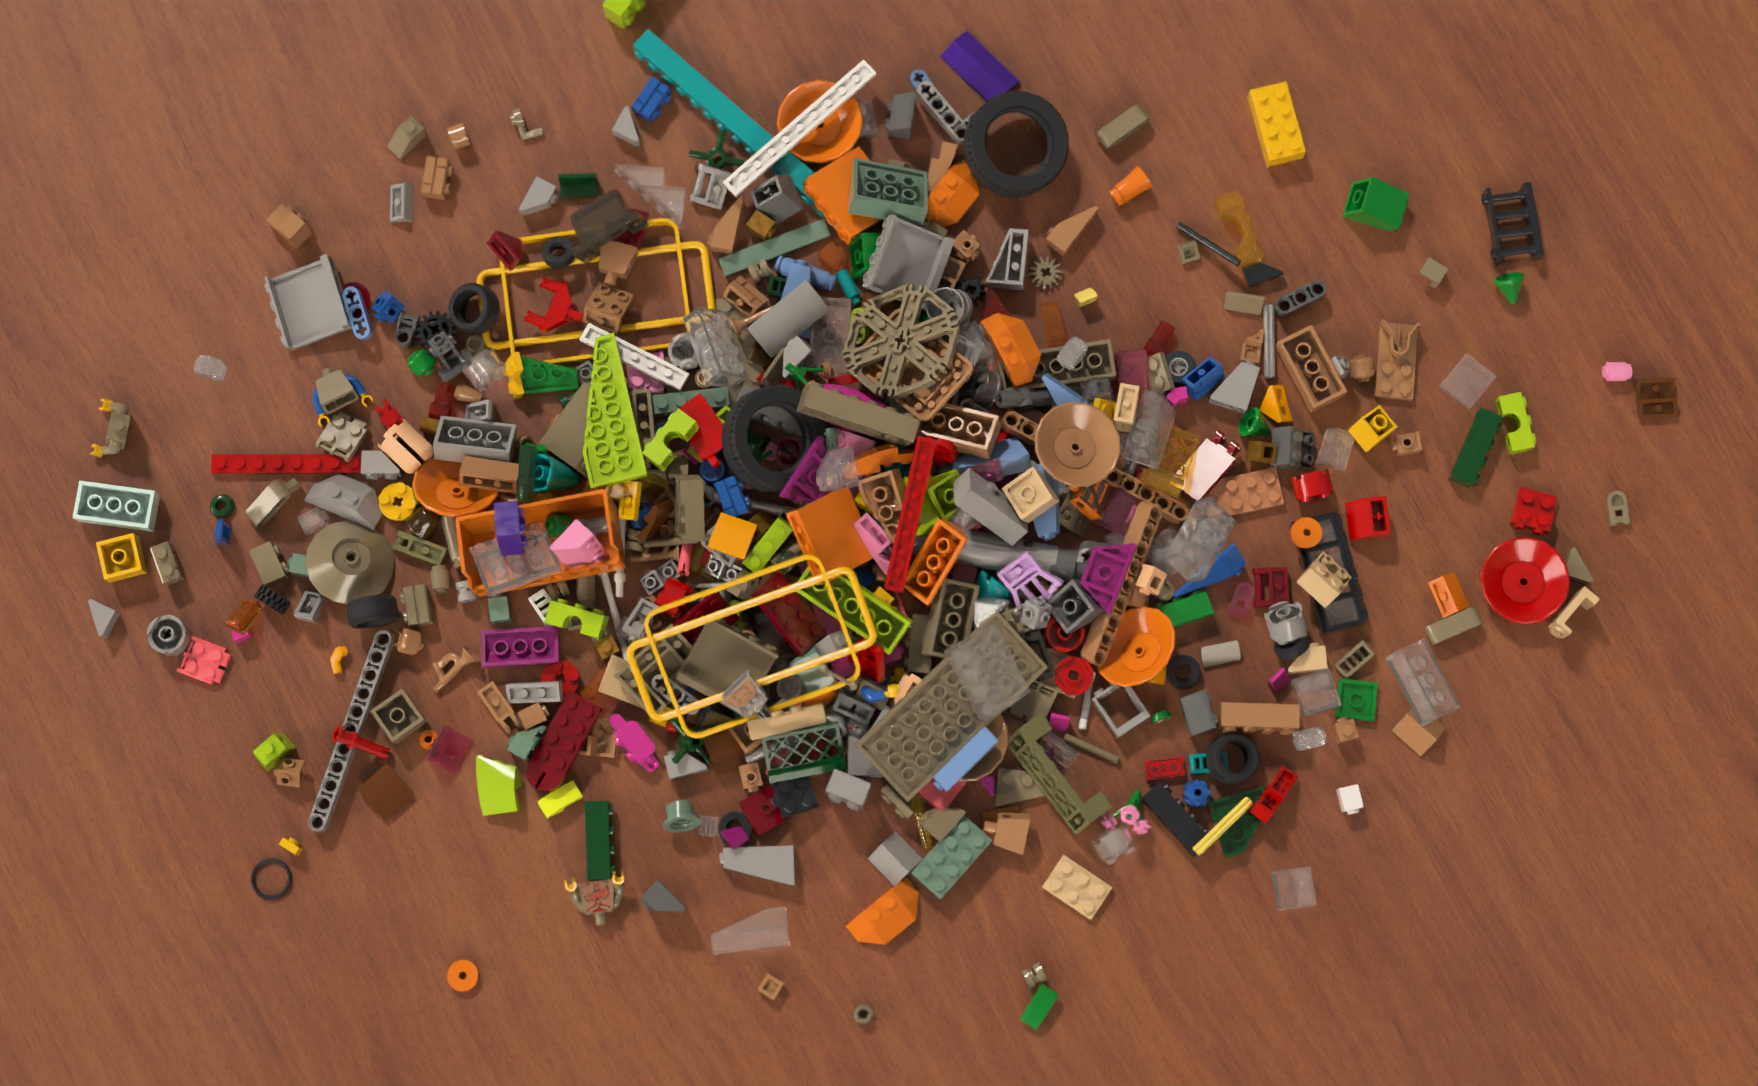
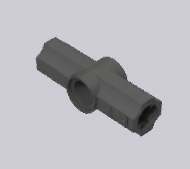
M1021 387L1016 390L998 391L995 402L999 408H1018L1020 411H1025L1034 407H1050L1053 404V397L1048 389L1031 390V387Z

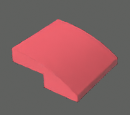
M932 778L917 794L936 809L948 808L966 785V782H957L946 793L944 790L941 792L933 784L935 780Z

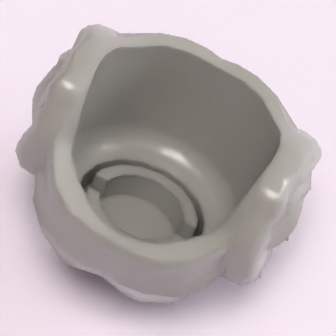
M690 332L681 333L672 338V342L668 346V355L671 363L674 366H679L684 371L697 368L700 365V345Z

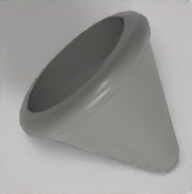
M835 710L827 712L825 714L826 722L822 724L838 721L841 738L844 737L847 733L845 715ZM835 728L827 729L824 734L834 737L836 730Z

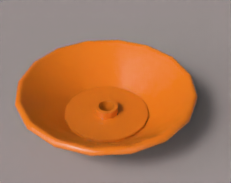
M816 80L801 84L788 93L779 107L777 118L779 133L836 83ZM853 96L822 122L824 125L822 128L816 127L794 146L790 153L804 161L822 164L837 160L851 151L861 136L863 123L860 106Z
M434 457L425 461L415 472L412 483L416 499L426 509L439 515L452 517L476 514L484 510L498 497L499 491L460 486L459 472L462 463L436 460Z
M1146 606L1126 610L1104 664L1097 666L1100 675L1109 683L1123 687L1141 685L1156 677L1168 664L1175 649L1176 632L1170 618L1160 610Z

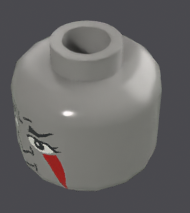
M846 716V735L861 739L871 729L869 727L870 721L868 725H865Z

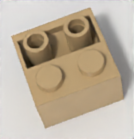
M1323 551L1303 572L1297 583L1326 608L1341 593L1352 577L1331 556Z

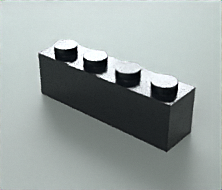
M1159 782L1141 799L1190 855L1195 857L1197 854L1193 847L1209 831L1205 827L1201 829L1197 824L1198 819L1192 813L1188 814L1184 810V807H1186L1179 798L1175 799L1171 795L1172 790L1165 783L1162 785Z

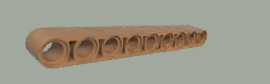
M1142 501L1137 506L1123 544L1135 543L1137 545L1111 613L1107 614L1103 611L1092 622L1081 650V658L1088 663L1100 666L1106 661L1141 571V564L1144 563L1162 517V507L1158 504Z

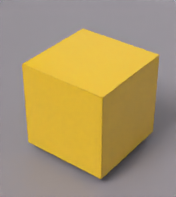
M1378 405L1360 418L1348 431L1364 451L1368 452L1397 428V425L1383 408Z

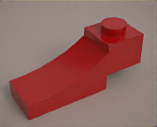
M1282 765L1250 812L1264 823H1267L1292 788L1298 776Z

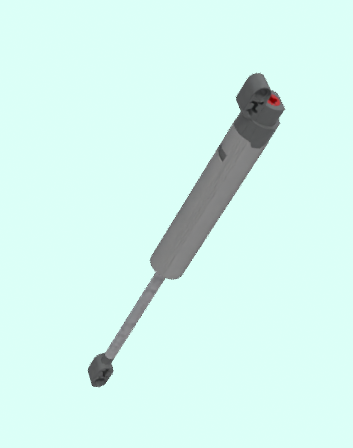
M706 485V490L703 492L705 508L710 507L712 504L722 505L715 488ZM750 499L752 506L749 507L750 511L759 512L762 510L765 514L779 516L780 512L787 508L799 509ZM786 511V512L782 513V516H781V517L787 518V515H786V514H787L789 511ZM871 515L872 519L884 530L881 523ZM962 529L968 541L955 563L999 572L1028 550L1042 566L1043 570L1061 578L1064 581L1063 584L1066 585L1072 579L1081 580L1093 547L1110 545L1094 541H1084L1080 544L1079 550L1019 539L1012 546L994 533ZM929 535L915 536L916 544L913 545L911 555H918ZM1040 575L1036 576L1039 580L1049 581Z

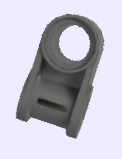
M403 311L400 312L394 334V339L400 349L408 350L413 346L417 333L415 329L420 326L418 324V321H421L420 315L412 316L405 314ZM408 336L406 342H400L401 337Z

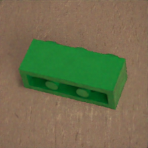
M1201 590L1190 593V597L1184 599L1182 596L1172 599V603L1166 605L1164 602L1153 605L1154 609L1160 610L1170 618L1174 628L1214 614L1207 592L1201 593Z

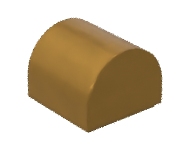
M422 417L420 432L436 435L440 420Z

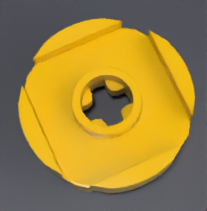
M399 482L388 485L378 497L381 512L390 520L405 521L416 511L417 506L412 488L404 483ZM395 498H403V501H401L402 505L400 507L398 505H393V503L395 502Z

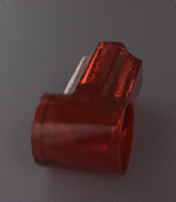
M1161 321L1153 336L1145 344L1142 353L1150 357L1159 352H1164L1166 344L1173 335L1175 328L1171 324Z
M444 382L438 383L434 402L431 403L429 408V418L440 420L441 416H451L454 385Z

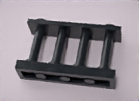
M1532 182L1524 183L1518 192L1491 195L1490 187L1486 188L1481 195V202L1486 208L1492 243L1490 254L1491 259L1495 261V265H1499L1503 261L1502 257L1521 254L1532 255L1533 261L1540 260L1544 252ZM1516 199L1523 202L1522 210L1494 212L1493 202ZM1520 217L1526 219L1527 226L1525 228L1497 230V220ZM1524 235L1529 237L1530 244L1528 246L1501 249L1499 239Z

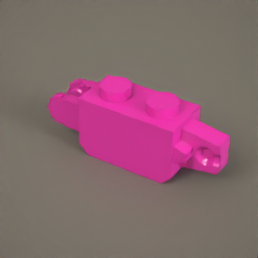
M620 714L610 715L609 722L615 730L612 733L615 736L613 740L620 748L623 746L627 751L626 757L632 763H640L648 772L656 769L659 763L653 755L655 745L636 721L626 722Z

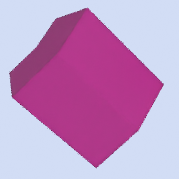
M1174 388L1166 396L1164 402L1172 409L1178 404L1186 403L1188 400L1187 388Z

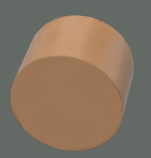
M463 123L447 128L455 150L471 145Z

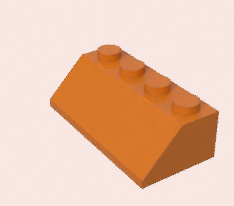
M938 519L907 572L904 588L929 606L968 541L965 532L951 521Z

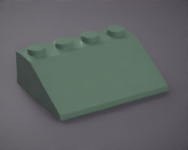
M854 158L848 199V213L885 220L888 215H896L899 219L922 227L928 212L927 172Z

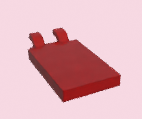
M699 393L679 409L694 419L700 427L688 441L703 462L708 459L710 464L717 469L722 465L715 454L723 449L721 444L723 423L703 395Z

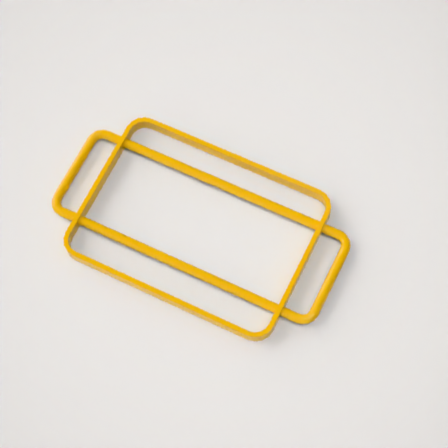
M668 218L648 220L646 227L658 225L671 226L675 231L676 243L641 248V250H638V256L672 251L678 252L686 316L621 325L619 333L687 324L688 332L692 334L691 323L709 320L715 313V299L707 247L699 241L681 243L677 225ZM606 226L521 237L519 239H521V244L549 241L557 237L570 238L605 233ZM694 248L699 249L701 252L708 304L707 312L698 315H690L682 250ZM600 254L575 257V260L570 265L599 262ZM500 260V268L487 269L478 275L477 284L483 286L484 280L487 277L502 276L509 341L493 342L490 338L489 330L482 334L487 347L497 350L510 348L511 353L516 352L515 347L578 339L581 337L584 330L514 340L506 274L549 269L552 267L548 266L545 262L516 265L510 271ZM478 294L479 310L481 315L483 309V301L481 296ZM670 343L638 348L646 352L668 350ZM593 354L543 361L558 365L593 360Z
M804 554L651 610L647 614L644 623L648 637L631 643L626 652L627 660L650 718L662 722L678 717L683 731L692 738H702L758 718L759 716L753 713L749 718L743 716L702 732H693L688 729L683 714L722 701L721 694L724 692L679 707L655 642L823 581L826 583L849 647L760 678L757 681L761 686L849 654H852L856 670L853 676L846 680L849 682L856 681L859 677L860 666L855 652L872 646L876 641L877 632L854 571L847 567H839L826 572L823 563L817 556ZM803 560H813L820 567L822 574L665 631L653 635L651 633L649 619L659 612ZM843 574L847 575L869 632L867 640L852 645L829 579ZM651 644L675 710L663 714L656 713L634 656L636 649ZM840 681L768 707L769 713L844 687L847 684Z

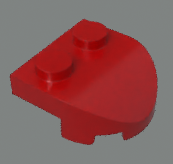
M861 639V640L855 642L854 644L863 642V641H865V640H867V639ZM874 643L869 648L855 652L860 666V678L867 674L878 683L885 680L884 649ZM852 654L847 655L849 662L854 663Z

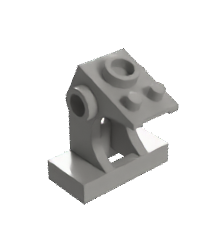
M641 598L629 618L624 616L615 631L627 639L630 644L648 637L644 626L646 616L651 610L659 606ZM637 615L640 617V621L634 620ZM655 615L649 619L650 630L653 628V618Z

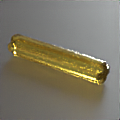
M916 794L910 799L923 849L927 851L933 849L934 845L931 834L919 824L925 812L920 795Z

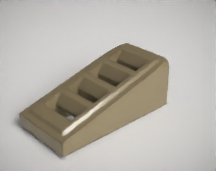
M1362 639L1333 665L1347 679L1375 656L1376 653ZM1361 646L1369 654L1368 656L1365 657V655L1359 650ZM1355 651L1363 659L1361 662L1353 655ZM1348 657L1356 663L1355 667L1347 660ZM1343 661L1350 668L1349 672L1341 665Z

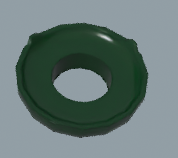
M217 495L210 502L211 513L219 519H226L234 511V501L227 495ZM219 501H225L226 508L223 511H218L216 508Z

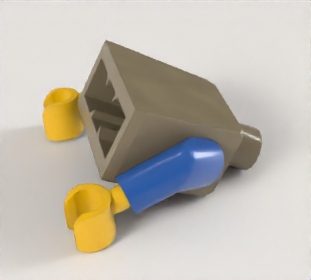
M332 368L323 369V377L317 379V387L314 389L312 397L315 411L320 416L318 424L321 427H324L322 423L324 418L327 419L328 423L331 420L325 416V412L328 415L359 400V396L362 397V404L367 407L364 403L366 398H370L373 403V398L370 395H366V390L358 378L348 373L343 374L341 370L333 372Z
M904 668L894 669V675H886L885 680L880 683L867 674L864 677H858L854 681L858 688L856 696L883 711L889 697L893 698L899 694V685L895 684L894 681L900 682L904 675Z

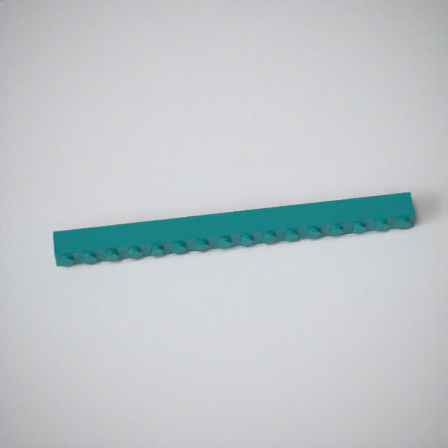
M649 29L633 44L634 54L641 61L644 59L649 63L648 67L656 73L658 71L667 84L670 85L672 83L676 87L675 90L681 96H687L690 99L689 102L695 108L699 107L704 111L703 114L706 118L717 122V127L721 131H727L735 143H741L750 156H753L773 139L767 131ZM789 151L770 167L773 171L772 174L774 176L791 175L796 191L801 195V200L807 205L810 203L814 206V210L819 216H825L822 211L816 208L815 202L810 196L806 195L802 187L806 178L814 174V172Z

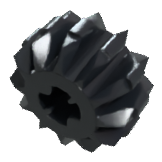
M971 275L970 280L966 276L963 277L964 282L958 280L957 284L959 287H955V289L967 293L975 307L978 306L977 301L983 303L984 299L982 296H986L987 292L983 290L986 288V285L980 284L981 278L974 281V275ZM970 288L971 291H974V294L971 295L967 290Z

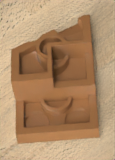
M608 718L597 719L578 755L617 758L618 745L613 740L615 736L612 734L615 730Z

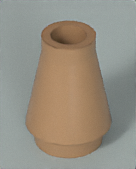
M458 383L453 397L457 398V401L475 403L481 401L483 394L465 383Z

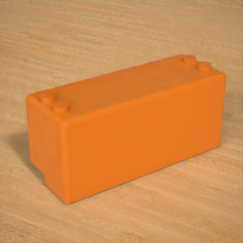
M605 489L519 505V508H523L526 520L525 534L527 535L528 546H524L525 554L501 556L496 538L494 510L457 517L455 520L461 571L468 579V587L478 597L623 570L626 567L618 507ZM552 513L568 514L573 521L576 519L589 520L606 515L608 533L595 537L609 554L607 561H598L594 564H581L578 567L566 568L549 548L558 538L548 535L545 529L546 519Z

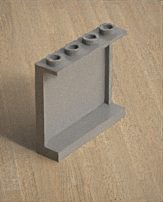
M888 215L882 225V228H884L882 234L877 238L876 251L870 257L869 270L863 276L864 283L862 287L883 294L903 285L913 284L915 286L914 291H917L919 285H922L934 292L938 288L955 240L940 236L899 219L896 215ZM902 298L896 299L899 302L903 301ZM927 302L923 304L922 311H926Z
M328 254L320 256L321 260L272 279L267 276L264 277L266 284H264L265 290L271 297L270 306L277 317L275 323L278 329L281 330V342L284 347L292 351L352 329L343 300V288L333 257Z

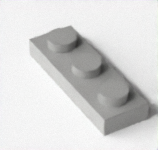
M562 681L506 684L508 704L560 702L564 700Z

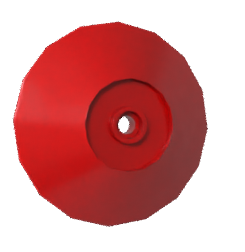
M1525 536L1508 539L1492 550L1483 565L1481 584L1484 597L1496 613L1508 621L1531 624L1543 622L1558 612L1567 599L1570 578L1567 564L1555 548L1543 540ZM1524 579L1526 581V585H1521L1520 580Z

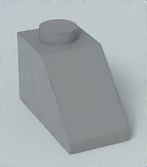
M536 176L519 207L520 213L528 215L550 208L551 204L555 203L559 197L557 187Z
M799 336L792 338L784 348L782 376L791 382L794 381V378L785 369L789 362L794 366L807 368L818 356L810 345Z
M679 749L667 752L668 755L664 756L670 780L708 771L707 765L688 754H685L678 764L673 763L672 758Z

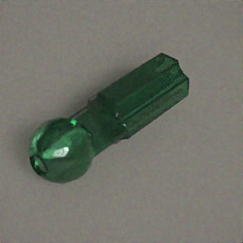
M522 445L519 450L516 497L521 503H530L535 498L537 447L532 445Z

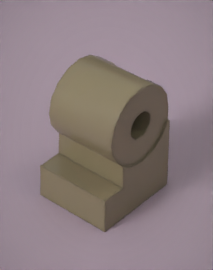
M744 569L738 573L736 579L752 572ZM759 577L728 587L726 591L745 601L752 598L751 595L756 591L759 584Z

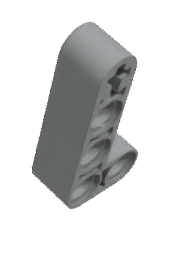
M928 81L921 82L916 90V96L956 144H964V138H959L956 132L959 130L966 132V127L974 113L965 120H962L932 83ZM922 88H923L924 90L928 89V90H929V91H928V94H927V93L922 94V93H921ZM939 102L942 108L937 110L933 108L932 103ZM951 116L954 119V123L948 124L944 118Z

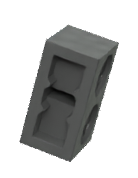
M846 686L841 687L834 700L832 710L868 725L876 707L856 696L857 691L851 690Z

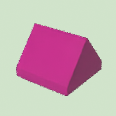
M235 624L230 626L233 641L236 643L245 641L253 636L251 632Z

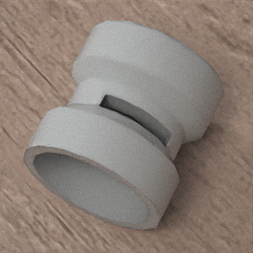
M468 580L455 584L456 590L459 592L457 597L458 603H468L477 600V595L468 587Z

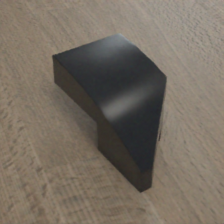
M1261 262L1242 269L1249 287L1284 275L1283 271Z

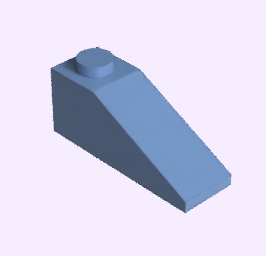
M1046 373L1041 377L1057 406L1066 402H1085L1090 404L1082 396L1050 374Z

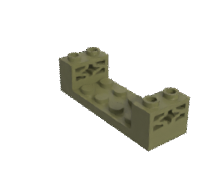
M1040 713L1008 738V747L1074 834L1077 835L1112 806L1108 798L1101 791L1085 803L1081 801L1079 794L1071 788L1068 780L1058 771L1056 764L1048 758L1043 747L1037 743L1052 729L1049 721Z

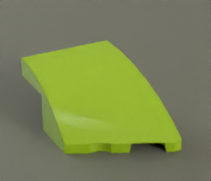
M484 755L476 756L477 787L483 816L515 812L521 809L516 790L522 785L518 768L510 764H504L499 760L493 761L484 758Z

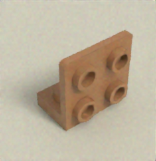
M598 282L584 306L582 322L590 323L617 335L620 331L622 317L633 299V294Z

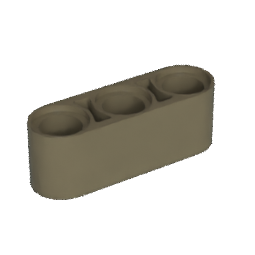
M1136 104L1101 128L1096 133V137L1106 150H1109L1144 126L1150 120V117L1140 104Z
M277 479L265 488L244 514L256 528H260L290 498L291 493L281 480Z
M1473 606L1433 623L1424 629L1433 646L1483 624L1476 607Z

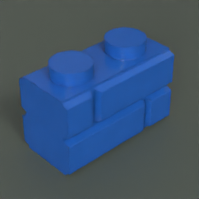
M651 77L631 106L632 112L649 123L653 119L657 120L661 115L662 111L660 109L664 104L667 105L672 98L671 89L659 80Z
M1209 356L1181 380L1184 385L1183 387L1187 388V394L1195 401H1198L1218 383L1223 381L1225 375L1222 365Z
M736 475L714 483L725 514L736 517L750 511L749 507L752 506L748 495L745 496L742 490L745 488L744 482L737 478Z

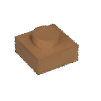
M767 973L757 990L775 1000L784 983Z

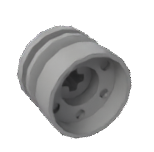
M948 287L938 288L933 292L949 306L952 305L955 308L958 318L952 322L958 321L961 325L960 327L968 323L972 317L973 303L967 293ZM927 301L926 311L929 319L942 314V310L932 302Z

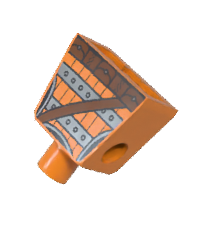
M1104 481L1088 487L1069 486L1066 484V487L1073 491L1070 503L1090 521L1102 516L1114 489V486Z

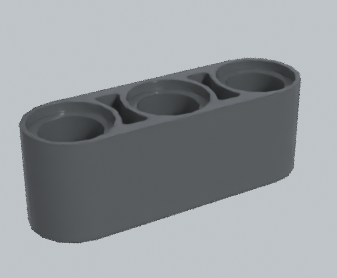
M1315 280L1279 298L1274 306L1275 314L1278 317L1284 318L1321 300L1327 291L1326 284L1321 280ZM1318 287L1321 289L1322 293L1316 294L1313 292L1312 288ZM1296 296H1303L1305 302H1298ZM1279 304H1286L1288 310H1281Z

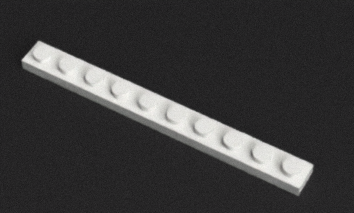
M862 60L725 179L723 184L737 197L876 76V72L865 60Z

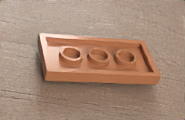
M1276 467L1222 478L1204 499L1209 521L1284 505Z

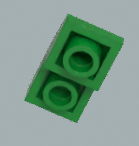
M1042 983L1031 998L1029 1005L1021 1014L1020 1020L1036 1030L1057 999L1058 993Z

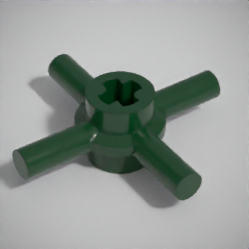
M718 130L716 146L707 153L695 150L689 151V157L706 160L708 166L717 169H723L727 164L740 167L745 163V160L728 157V154L723 149L726 131ZM716 153H719V157H722V161H718V164H715V160H712V156H716Z
M676 717L671 719L670 724L680 734L678 738L680 749L672 758L673 763L678 764L687 752H695L705 764H708L710 759L701 748L703 737H689L683 731ZM697 727L694 730L690 729L693 732H698Z

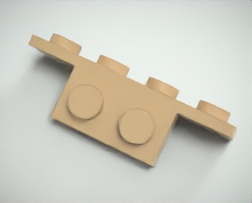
M819 703L803 708L801 706L792 707L790 711L786 712L775 711L764 718L749 720L747 725L750 739L755 740L825 723L826 716L823 704Z

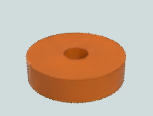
M1304 517L1298 519L1292 525L1290 537L1297 547L1310 549L1320 542L1322 529L1316 520ZM1307 530L1309 532V536H1305L1303 534V531Z
M458 960L448 969V983L457 991H469L478 983L479 970L471 961ZM461 972L466 973L465 979L460 978Z

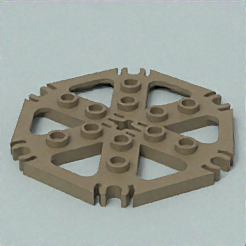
M906 284L868 299L867 301L872 305L870 306L864 302L863 305L866 307V310L864 312L856 311L860 318L855 314L853 316L843 350V359L846 362L851 360V362L846 364L845 367L853 377L877 397L879 395L880 398H884L885 393L889 392V399L892 400L894 398L896 400L937 384L932 378L934 377L935 380L940 381L941 379L937 376L938 372L943 371L946 374L947 370L944 366L949 369L951 367L961 331L960 323L952 321L958 318V315L952 307L926 286L919 285L918 290L914 291L915 286L913 284ZM902 298L903 301L896 323H894L880 309L882 305ZM930 301L942 310L941 315L917 324L925 302ZM864 326H868L881 337V339L856 348L860 329ZM947 335L950 337L946 354L941 359L935 357L922 346L924 343ZM902 338H904L905 342H902L900 345L898 341H901ZM886 359L878 384H874L863 375L864 367ZM908 359L925 376L920 382L907 387H901L900 382Z

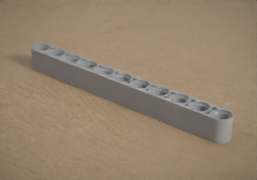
M386 630L378 631L373 639L342 726L347 731L351 726H355L359 737L363 733L394 646V636ZM388 635V643L381 644V637ZM381 653L382 660L375 663L374 656ZM374 671L376 673L375 679L368 681L367 675ZM363 690H369V696L366 699L361 698ZM357 708H362L363 714L358 718L355 717L354 711ZM341 742L336 743L309 817L308 824L312 830L324 832L328 829L353 761L356 747L349 749L347 754H342L341 748L345 744ZM337 763H342V771L336 773L334 769L335 765ZM331 781L336 782V788L333 791L328 790V784ZM328 799L330 805L327 809L323 810L321 803ZM318 818L323 820V825L320 828L315 827V821Z

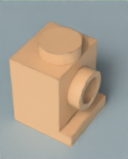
M1141 564L1143 569L1136 582V586L1140 588L1139 592L1147 596L1150 593L1158 595L1167 574L1154 566Z

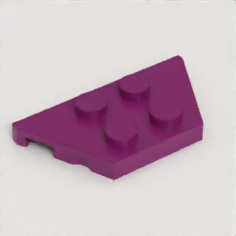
M817 436L780 493V497L811 503L827 494L839 473L833 464L830 452H826L823 444L825 440L822 436Z
M1135 543L1098 546L1092 549L1080 585L1107 614L1111 613L1137 545Z

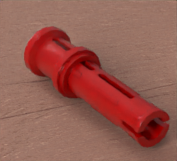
M339 725L333 732L332 741L335 743L341 742L350 749L356 747L384 760L389 756L386 752L390 753V748L359 737V734L355 731L349 732Z

